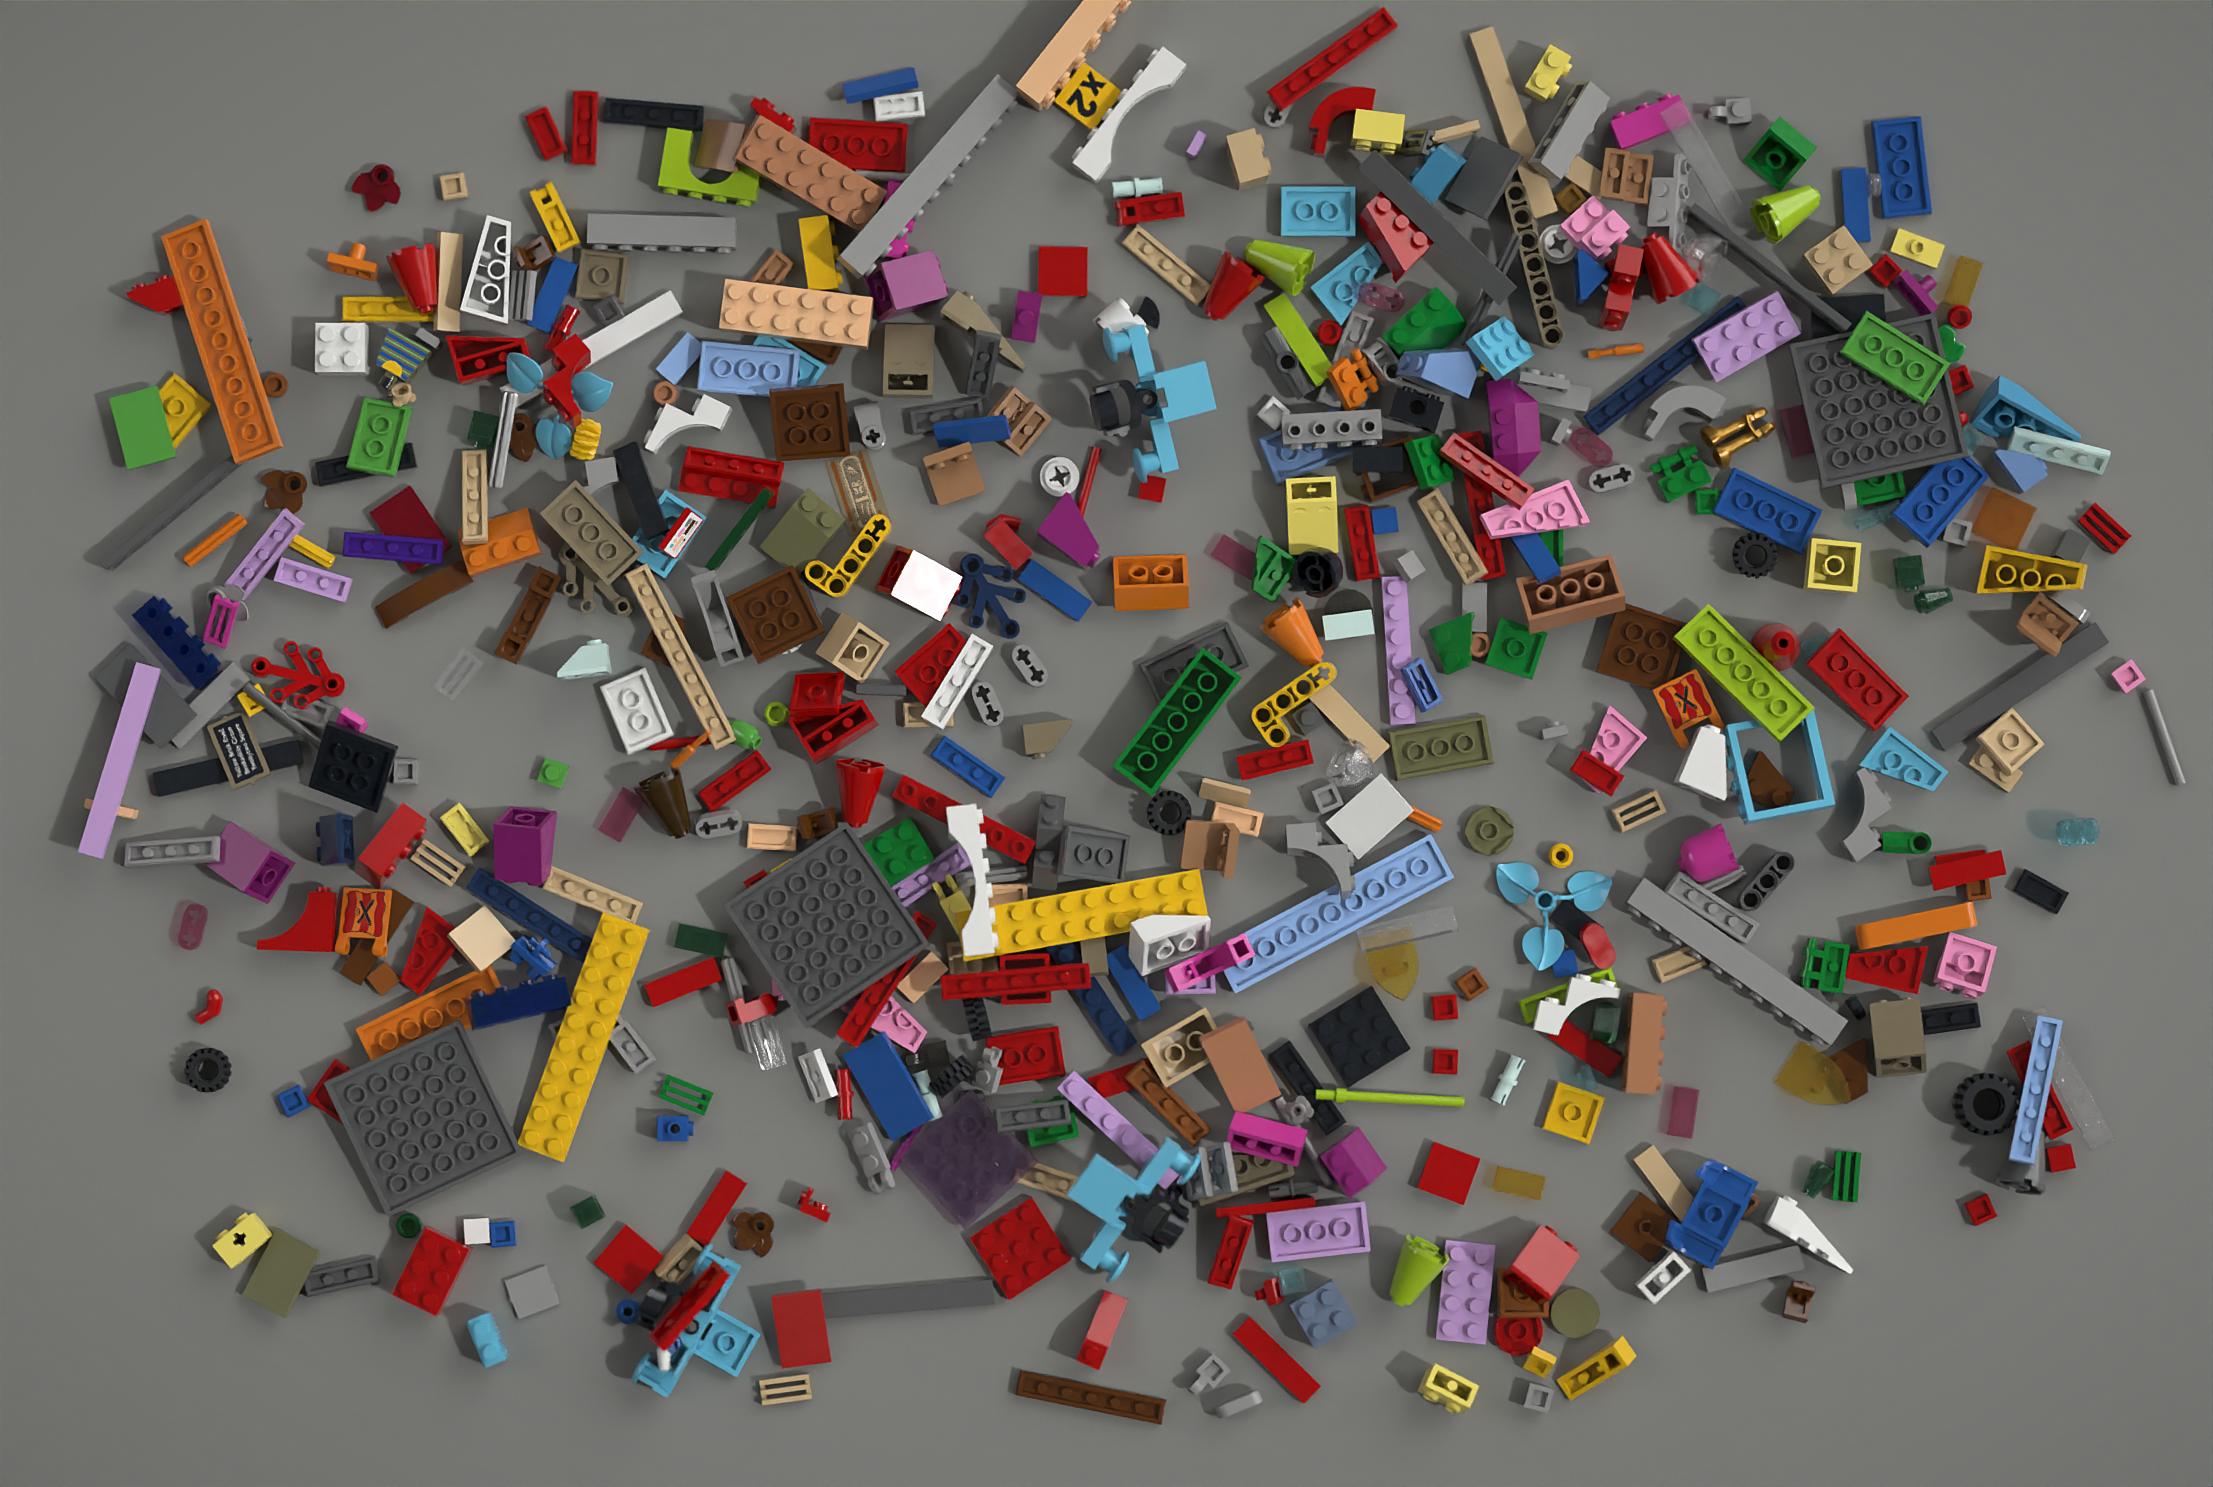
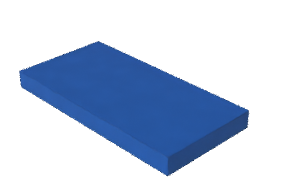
M1921 116L1872 121L1871 129L1882 220L1931 215L1932 206Z
M1969 456L1964 459L1932 465L1890 516L1922 545L1928 548L1990 475Z
M1737 468L1732 469L1713 508V512L1716 515L1753 533L1760 532V534H1766L1774 543L1799 555H1802L1823 511Z
M885 1031L861 1044L857 1049L855 1048L843 1055L891 1141L934 1118Z

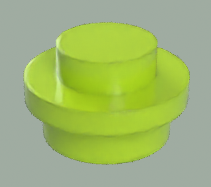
M772 702L765 708V720L772 726H781L787 722L789 710L781 702Z

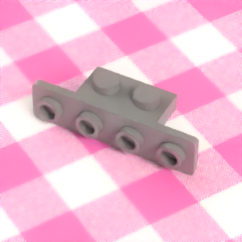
M1675 153L1673 177L1651 178L1647 227L1670 228L1669 243L1678 254H1683V248L1686 244L1684 228L1688 219L1686 200L1689 197L1688 174L1691 172L1689 157L1681 153Z
M1527 368L1526 372L1521 371L1520 374L1510 372L1499 379H1511L1538 401L1539 404L1581 412L1588 411L1592 389L1590 387L1569 384L1570 380L1564 379V375L1550 373V376L1540 375L1541 371Z

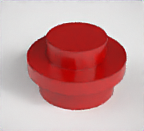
M1963 304L1952 306L1947 313L1949 324L1956 329L1967 327L1972 320L1971 310Z

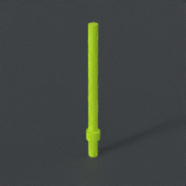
M1336 1088L1335 1090L1316 1089L1315 1099L1335 1100V1103L1356 1101L1464 1107V1097L1346 1091V1088Z

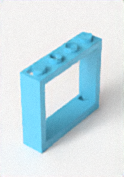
M1814 710L1801 722L1818 795V800L1754 812L1736 732L1762 728V726L1756 720L1729 724L1723 729L1721 734L1725 736V747H1727L1729 755L1726 757V764L1728 770L1733 773L1732 790L1734 795H1738L1739 805H1737V812L1740 814V819H1743L1744 825L1831 809L1835 805Z

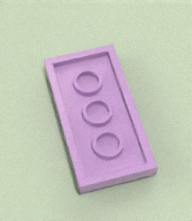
M1775 290L1691 340L1714 382H1718L1801 333L1779 291Z
M1365 1201L1266 1213L1272 1262L1371 1251Z
M1445 1240L1444 1255L1446 1253L1450 1260L1442 1270L1435 1339L1486 1345L1496 1245Z

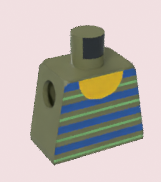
M389 328L376 361V365L385 371L378 384L390 391L398 379L409 384L434 353L396 330Z

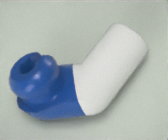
M678 1337L665 1352L657 1347L659 1371L671 1370L670 1356L681 1346V1341Z

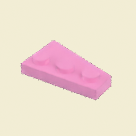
M1609 705L1590 754L1616 771H1619L1647 737ZM1580 778L1596 793L1599 794L1601 792L1599 789H1597L1593 785L1589 784L1588 782Z

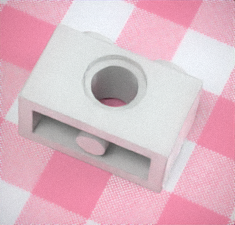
M1669 1251L1635 1285L1651 1303L1655 1304L1691 1270L1675 1252Z

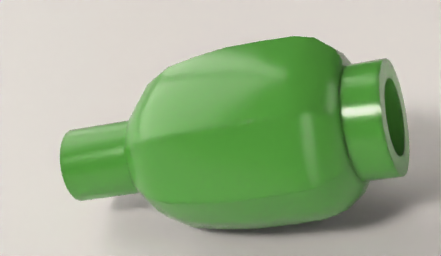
M728 720L736 738L733 743L744 749L752 748L756 750L760 746L762 737L759 736L755 727L741 720L734 722Z

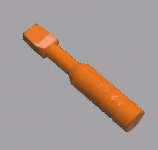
M1643 343L1615 346L1612 349L1605 350L1594 349L1588 351V358L1594 359L1607 355L1621 356L1644 353Z
M711 730L706 731L694 743L685 747L670 761V766L675 768L683 764L695 752L696 748L706 741L707 737L712 733Z

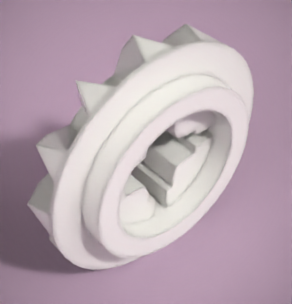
M1560 225L1548 227L1540 236L1544 258L1548 262L1556 264L1570 261L1578 250L1569 240L1562 246L1564 254L1558 248L1549 249L1554 244V237L1558 241L1567 239L1558 229Z
M1052 458L1041 469V485L1047 493L1056 497L1063 496L1066 491L1070 494L1079 483L1078 468L1067 458ZM1055 467L1060 470L1061 474L1070 472L1064 478V487H1062L1059 481H1049L1056 476Z

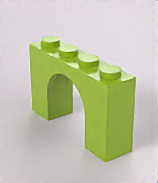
M667 128L658 187L663 190L664 194L677 196L678 192L686 193L688 198L702 200V196L711 197V201L726 204L727 200L735 201L737 206L750 208L751 204L757 205L761 183L760 175L739 163L737 173H732L725 181L716 184L701 182L694 177L690 170V156L694 138L692 131Z

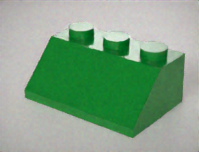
M1436 286L1381 338L1389 344L1394 355L1400 360L1404 351L1444 349L1465 329L1467 323L1454 304Z

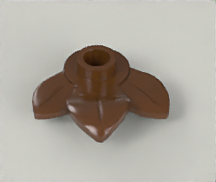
M516 413L513 419L509 450L513 449L517 458L527 462L533 454L534 446H539L536 438L537 424L532 423L528 415ZM521 421L524 424V429L518 430L515 426L516 422Z
M274 470L261 478V481L270 488L264 504L266 508L280 509L285 507L292 514L297 513L303 505L302 494L307 489V480L304 475L299 472L286 474L281 470ZM294 480L299 481L297 489L291 487V483Z
M741 1212L731 1220L732 1225L738 1229L733 1239V1245L736 1250L745 1251L754 1248L760 1258L770 1251L773 1245L771 1232L774 1229V1220L768 1213L758 1212L753 1215L748 1212ZM759 1221L764 1223V1229L758 1227L757 1223Z

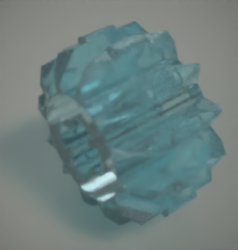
M2092 817L2067 819L2057 823V837L2059 843L2063 846L2092 844L2099 840V826L2097 825V820Z

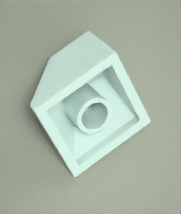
M602 640L587 641V646H581L557 672V677L561 680L612 674L608 644H602Z

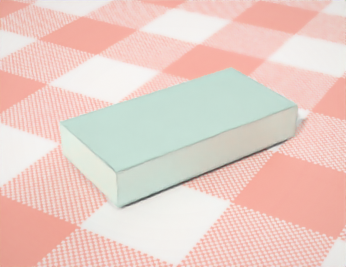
M1371 609L1322 616L1325 641L1375 634Z

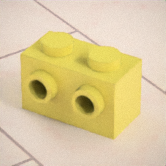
M1550 44L1523 92L1543 104L1548 97L1553 99L1560 87L1556 84L1560 76L1565 78L1572 67L1568 63L1571 56Z
M1434 1364L1426 1370L1418 1392L1423 1394V1397L1430 1402H1439L1445 1405V1409L1449 1412L1462 1414L1470 1408L1479 1386Z

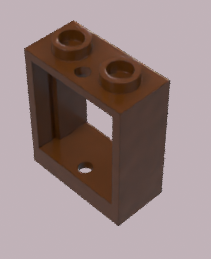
M1411 435L1379 447H1403L1414 481L1375 494L1368 473H1355L1356 476L1361 475L1364 485L1360 486L1365 500H1370L1371 504L1420 486L1405 443L1413 440Z

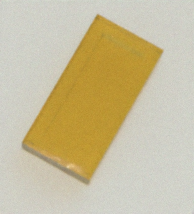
M1960 255L1943 302L1953 306L1963 304L1969 307L1984 263Z
M1497 1166L1492 1190L1541 1201L1546 1176Z

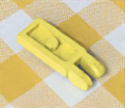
M948 874L945 876V881L954 893L953 895L946 898L941 886L937 882L931 885L940 900L939 904L959 937L955 913L972 910L962 891H959L952 876Z

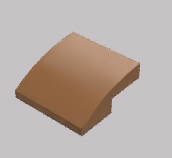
M706 119L694 167L717 170L722 173H737L739 163L734 161L732 157L747 133L749 126L729 121Z
M1606 147L1599 197L1647 205L1654 155L1631 153L1630 150Z
M1012 385L986 416L1006 415L1011 431V439L1001 441L1021 457L1052 420L1048 414Z

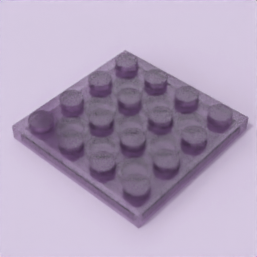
M972 1089L899 1156V1159L965 1230L1038 1163L1036 1158L1012 1132L997 1134L994 1113Z

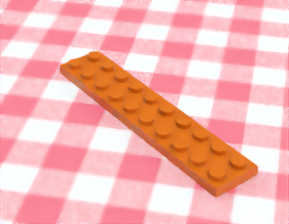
M202 219L161 236L235 464L240 465L282 448L283 444L209 220Z

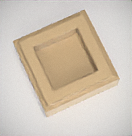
M464 172L439 176L444 202L468 198Z

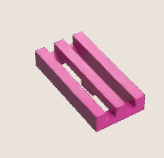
M217 594L212 603L202 640L225 649L229 643L240 603L236 601L232 603L230 602L231 599H222ZM219 605H222L215 635L212 638L210 635ZM229 608L231 609V611L229 614L222 641H220V635Z

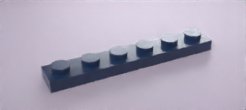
M481 867L478 868L466 889L544 939L546 938L549 942L584 964L593 939L506 883L496 880L495 876Z
M1072 942L1046 947L1057 965L1082 963V957ZM1095 976L1090 977L1091 988L1073 990L1116 1055H1119L1137 1043V1040Z

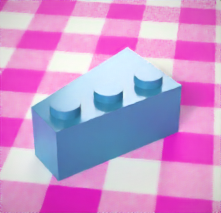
M1445 142L1438 146L1437 149L1432 147L1429 156L1424 157L1427 160L1422 168L1417 166L1409 176L1412 180L1411 184L1432 204H1434L1445 187L1453 180L1458 170L1467 161V159Z

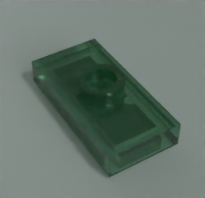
M679 923L674 948L723 958L728 934Z

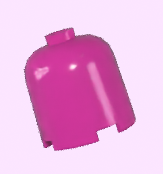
M1722 824L1688 837L1680 845L1681 858L1676 859L1681 873L1687 872L1694 881L1704 882L1739 870Z

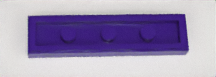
M344 532L342 556L442 565L444 540Z

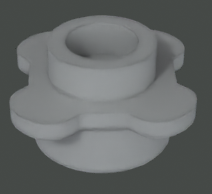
M1302 1095L1297 1096L1296 1100L1292 1103L1288 1102L1285 1105L1286 1112L1291 1114L1292 1121L1295 1124H1301L1303 1119L1306 1117L1310 1118L1314 1114L1310 1103Z

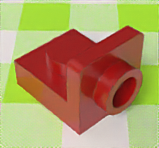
M809 1188L807 1192L802 1191L797 1203L801 1206L799 1211L828 1222L831 1216V1212L827 1211L829 1206L817 1201L813 1205L809 1203L815 1189Z

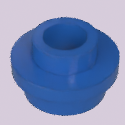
M632 1299L621 1301L616 1308L617 1318L624 1324L636 1322L639 1319V1316L636 1314L640 1305ZM626 1307H630L633 1310L631 1316L624 1314Z

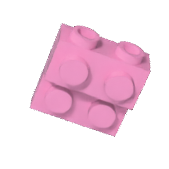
M1595 196L1589 198L1558 227L1578 250H1583L1594 260L1600 258L1601 261L1613 251L1610 247L1614 243L1619 245L1629 236L1626 231L1630 228L1614 209L1609 212Z
M1949 932L1942 956L1938 961L1933 982L1939 984L1938 988L1943 991L1951 992L1953 989L1962 991V996L1969 999H1976L1977 996L1981 997L1986 991L1997 947Z

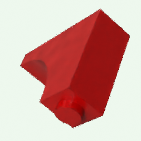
M316 887V892H309L305 910L296 924L277 937L257 940V950L335 952L337 893L331 892V887Z

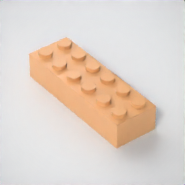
M1083 0L1017 83L1016 90L1020 93L1018 96L1039 112L1043 108L1048 109L1056 99L1054 97L1056 91L1064 89L1071 80L1069 78L1071 72L1074 69L1078 71L1082 64L1085 63L1086 53L1089 50L1093 52L1101 42V34L1104 31L1108 33L1116 23V15L1119 12L1123 14L1130 6L1131 1Z
M725 279L719 329L721 332L868 350L874 300L873 297Z

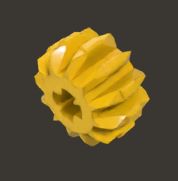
M581 419L582 424L574 428L572 433L573 441L569 453L570 456L578 460L590 461L594 458L598 447L601 425L594 422V420Z

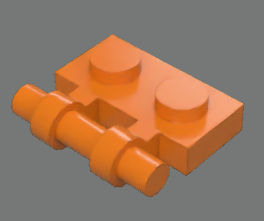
M1358 347L1350 350L1353 359L1349 361L1347 357H1341L1326 371L1345 411H1354L1368 398L1364 390L1366 387H1368L1370 393H1374L1379 389L1376 383L1377 378L1374 372H1370L1367 366L1368 360L1364 354H1361ZM1357 369H1359L1362 375L1359 379L1355 373Z

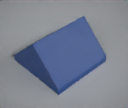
M1578 250L1573 257L1576 306H1581L1609 273L1586 252Z

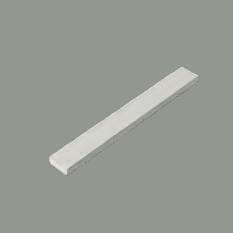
M671 290L583 340L584 344L591 350V363L584 369L682 314L683 311ZM552 359L539 365L543 372V378L539 381L540 384H543L545 380L557 373L551 363ZM510 383L500 388L502 394L504 391L517 393L515 409L544 393L543 389L536 387L531 393H520Z

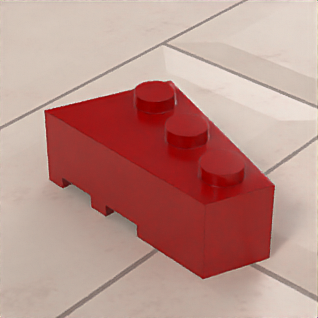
M446 335L457 377L462 386L507 374V356L509 353H520L532 359L528 343L524 338Z
M863 699L841 704L839 715L787 718L816 765L879 726Z
M402 802L358 857L355 873L377 889H380L385 881L393 875L401 859L404 860L409 855L414 841H420L427 831L425 828L427 819Z

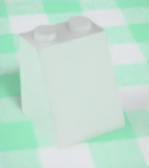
M1707 724L1704 727L1696 728L1673 783L1716 802L1725 801L1727 796L1725 736L1719 734V728Z

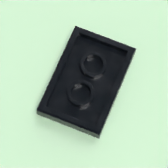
M1884 294L1819 298L1852 323L1846 332L1854 331L1866 311L1886 323ZM1810 310L1812 340L1841 334Z

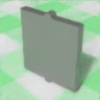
M546 1265L505 1281L511 1297L509 1302L513 1303L518 1319L560 1304L554 1289L555 1283L551 1281Z

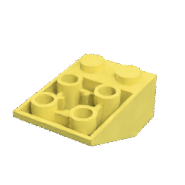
M1336 476L1286 479L1285 492L1289 555H1301L1306 550L1315 547L1327 548L1334 553H1338Z

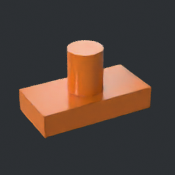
M352 243L348 257L329 252L327 258L329 271L377 282L379 275L376 263L363 260L366 247L362 244Z

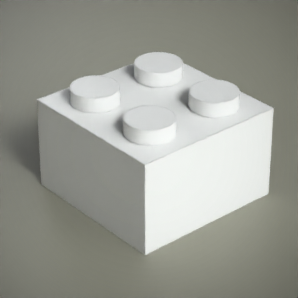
M315 323V372L319 376H369V326L366 323Z

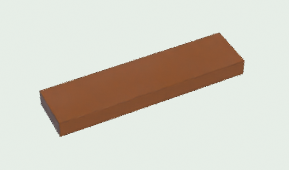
M1143 1059L1124 1076L1193 1147L1211 1131V1128L1169 1086L1165 1088L1159 1075Z

